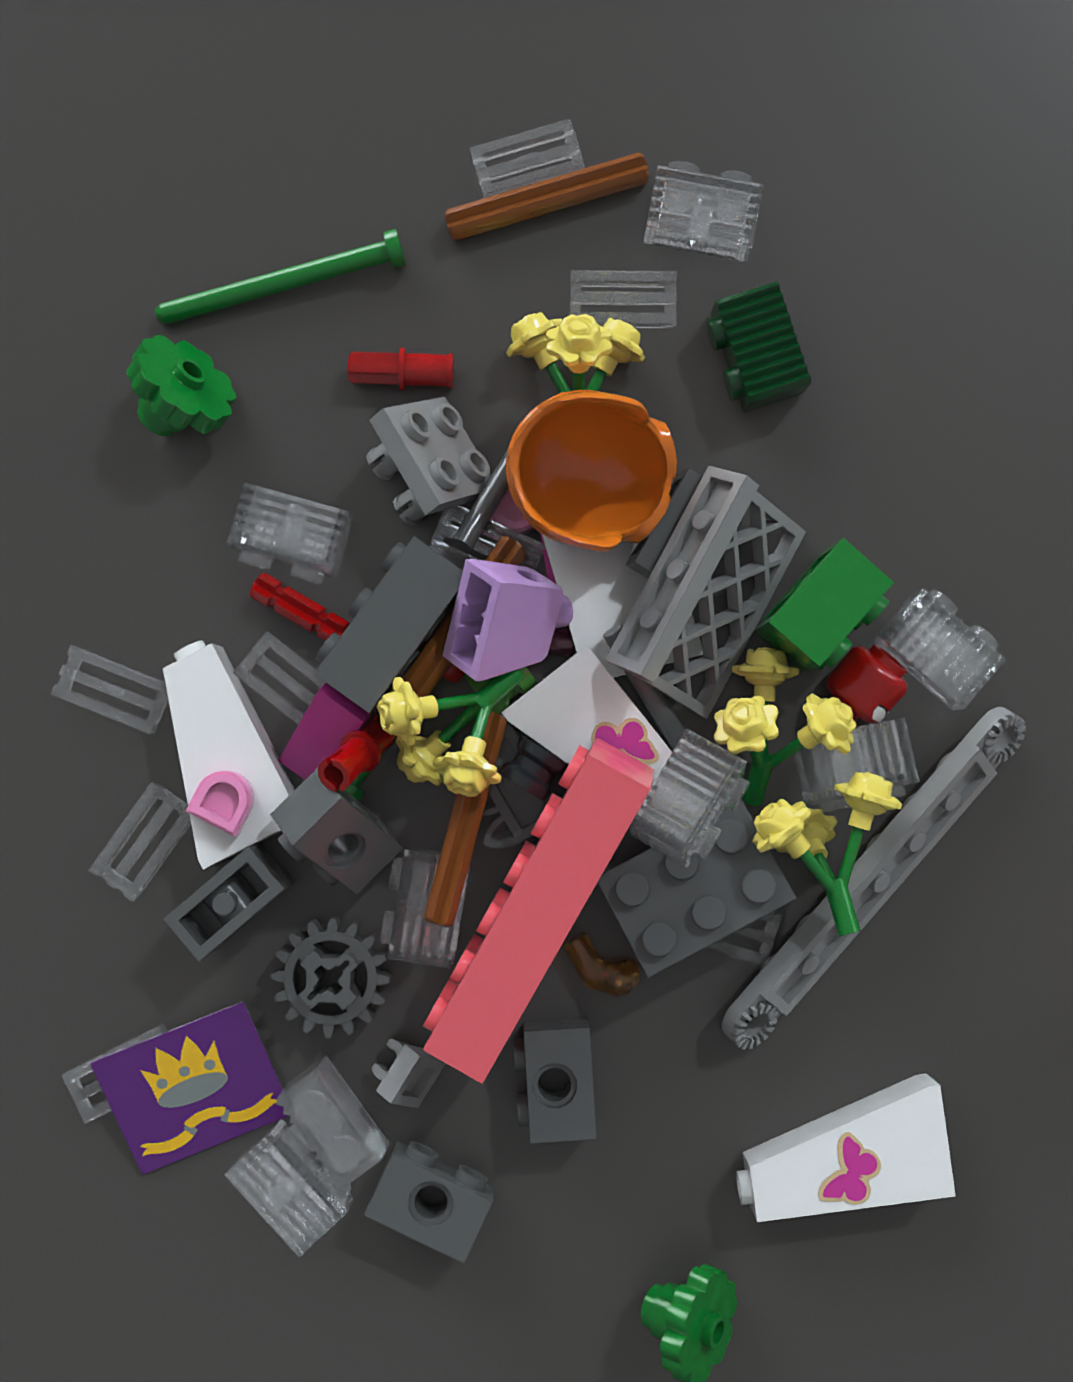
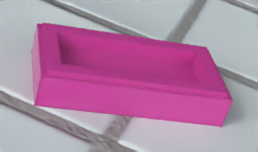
M325 683L317 691L278 761L306 780L325 758L332 755L340 747L341 739L348 732L361 730L365 726L371 714L328 683Z

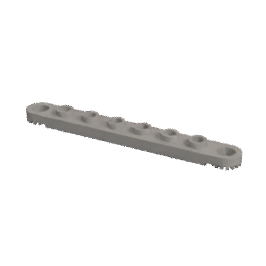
M996 707L988 711L956 748L940 760L935 772L922 787L905 800L901 811L888 826L870 840L866 851L854 863L848 883L849 893L860 930L865 927L998 774L995 770L1002 761L1008 760L1007 755L1012 757L1015 754L1013 748L1016 747L1018 749L1021 746L1017 741L1024 739L1025 735L1022 733L1026 731L1025 721L1021 717L1004 707ZM827 896L811 914L805 916L798 923L794 934L780 950L763 963L759 974L725 1013L722 1021V1031L738 1048L743 1050L746 1047L753 1049L754 1044L756 1046L761 1044V1037L766 1040L768 1036L765 1033L767 1031L772 1033L774 1030L772 1025L777 1023L778 1018L782 1014L787 1016L858 935L859 932L838 936Z

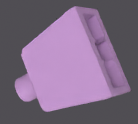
M466 559L442 656L475 681H483L541 662L548 655L555 628L566 627L572 621V603L563 594L560 586L534 569L520 565Z

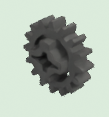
M332 916L327 924V929L324 930L317 919L311 920L307 923L308 937L295 930L288 936L291 944L294 946V950L281 948L275 955L281 962L286 964L285 968L277 969L271 973L272 980L284 982V988L274 996L275 1002L289 1000L292 1007L288 1010L285 1018L290 1021L299 1014L306 1018L303 1032L307 1034L316 1024H322L325 1038H331L337 1025L341 1024L344 1031L350 1035L356 1030L355 1017L358 1016L369 1024L375 1017L369 1003L383 1005L388 997L383 991L377 989L378 985L388 984L392 980L391 973L379 971V965L389 957L388 952H373L371 947L378 936L375 932L364 939L358 936L360 922L357 920L347 930L341 929L339 916ZM338 941L350 947L345 951H328L322 944L319 945L318 943ZM300 960L302 961L300 965L306 970V988L302 992L297 981V968ZM344 961H349V964L344 968L343 974L338 980L339 984L334 982L329 986L325 985L319 992L315 990L322 982L321 978L326 973L325 969L331 970L335 966L339 967ZM362 961H364L367 969L365 993L361 991L363 988L356 981L357 966ZM319 1002L336 1003L342 1011H325L315 1006Z

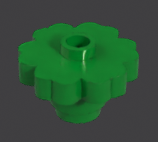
M162 335L142 340L132 355V363L126 370V374L131 381V388L139 396L137 415L141 423L151 432L165 437L182 431L189 425L202 434H208L212 430L220 429L232 414L230 406L236 399V393L231 387L230 378L222 371L213 368V360L208 354L197 349L187 341H179L175 345L171 340Z
M703 1264L700 1267L695 1266L689 1273L686 1285H678L673 1282L665 1285L656 1283L649 1289L644 1298L641 1308L642 1325L650 1329L654 1338L661 1340L662 1368L671 1372L672 1378L680 1382H706L711 1373L712 1365L719 1364L723 1359L726 1347L732 1336L733 1328L730 1320L737 1308L736 1284L734 1281L727 1279L726 1271L708 1264Z

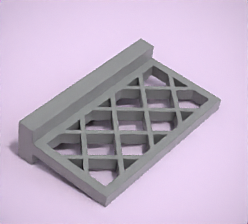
M713 466L707 467L605 659L612 665L634 675L694 714L705 719L711 713L732 673V666L737 664L806 533L805 530L757 492L759 485L750 477ZM749 507L750 527L737 532V527ZM780 529L784 534L774 553L768 555L766 533ZM752 540L753 562L740 567L738 545ZM724 554L725 574L711 580V576ZM754 576L755 589L749 600L743 602L741 581ZM726 588L728 609L714 615L713 593ZM698 602L700 622L685 628ZM729 623L730 636L725 646L717 649L716 628ZM701 636L703 656L689 662L687 642ZM673 649L674 670L659 676ZM705 671V683L697 698L694 699L692 697L690 677Z

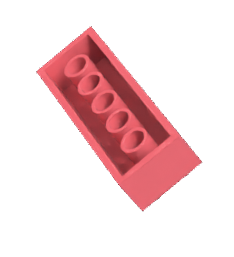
M598 737L595 739L590 750L579 745L558 783L567 789L563 798L554 793L551 795L530 833L539 838L538 843L534 845L526 840L503 881L504 884L512 888L511 891L508 892L501 887L499 888L476 930L485 936L484 939L476 934L473 935L424 1022L423 1027L432 1031L423 1051L483 1084L651 790L655 769Z

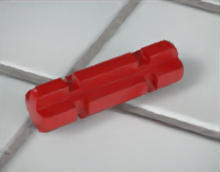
M261 573L252 584L249 592L251 598L268 608L271 605L274 606L273 611L311 633L315 630L318 632L317 637L324 641L334 632L341 636L349 626L347 620L333 612L327 614L325 607L289 586L283 588L281 581L267 573Z

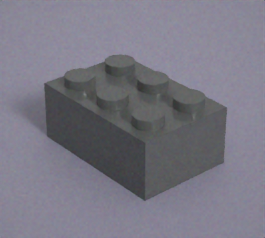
M415 536L412 537L407 546L399 542L391 550L381 566V570L386 572V575L374 591L366 587L360 593L348 612L354 618L341 636L335 632L331 634L315 657V660L321 663L315 671V675L362 709L374 715H380L376 708L377 704L382 699V696L387 694L388 690L392 688L394 678L401 677L403 679L455 605L463 570Z
M742 800L601 875L598 884L648 978L797 899L771 851L768 850L761 853L752 842L757 830Z

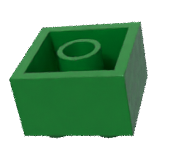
M842 538L817 557L756 626L753 632L771 648L784 651L787 662L791 666L799 668V673L815 668L821 671L826 665L831 668L852 646L853 643L847 638L848 634L853 629L856 631L863 624L866 626L871 624L889 604L890 601L883 595L894 582L846 539Z

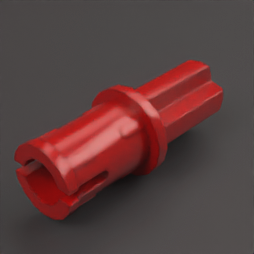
M400 347L399 353L353 351L349 354L347 362L348 379L353 384L399 385L400 391H405L406 385L447 386L448 388H453L454 354L406 353L405 347Z
M380 715L375 716L361 730L348 732L341 739L340 747L319 764L317 769L318 777L326 788L336 792L340 787V791H344L362 772L372 771L380 763L381 754L394 743V738L396 737V735H390L382 729Z

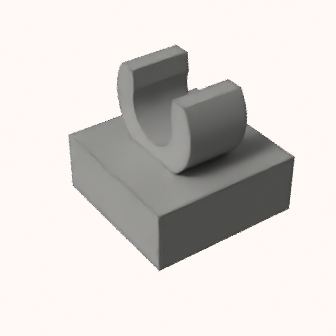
M389 1039L386 1045L395 1051L397 1057L391 1067L374 1063L371 1069L375 1077L382 1080L376 1092L390 1104L419 1108L446 1063L423 1051L422 1047Z

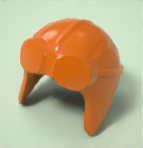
M573 390L557 394L541 402L519 423L512 435L507 450L505 469L511 497L521 515L534 529L546 537L564 544L605 552L616 548L621 542L639 543L656 528L665 515L671 501L670 489L672 481L676 478L677 457L674 440L666 423L649 417L648 411L641 402L629 397L606 392Z

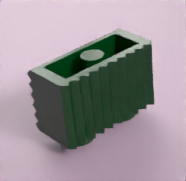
M778 281L716 300L711 311L712 318L706 320V328L713 349L715 351L723 349L729 369L723 370V379L731 401L740 399L743 411L749 412L753 409L804 393L811 384V376L808 373L804 355L801 352V347L794 332L790 314L787 312V305L784 302Z

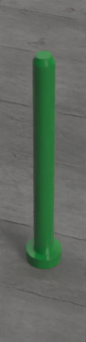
M395 228L383 232L385 240L160 303L155 308L157 320L163 324L174 323L390 261L393 269L406 266L397 230Z

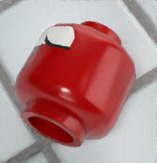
M875 643L870 649L864 646H856L845 655L827 676L826 686L835 698H839L841 703L851 707L855 722L860 718L866 723L877 724L885 718L906 694L908 686L903 676L907 670L894 657Z

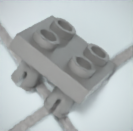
M445 397L386 407L369 420L382 443L367 453V462L371 465L381 458L382 462L374 467L372 471L383 480H389L398 470L401 473L409 489L396 496L393 504L396 511L401 510L408 504L409 508L399 515L406 524L416 525L426 515L476 501L491 476L490 466L486 458L476 450L463 428L460 414L448 403Z

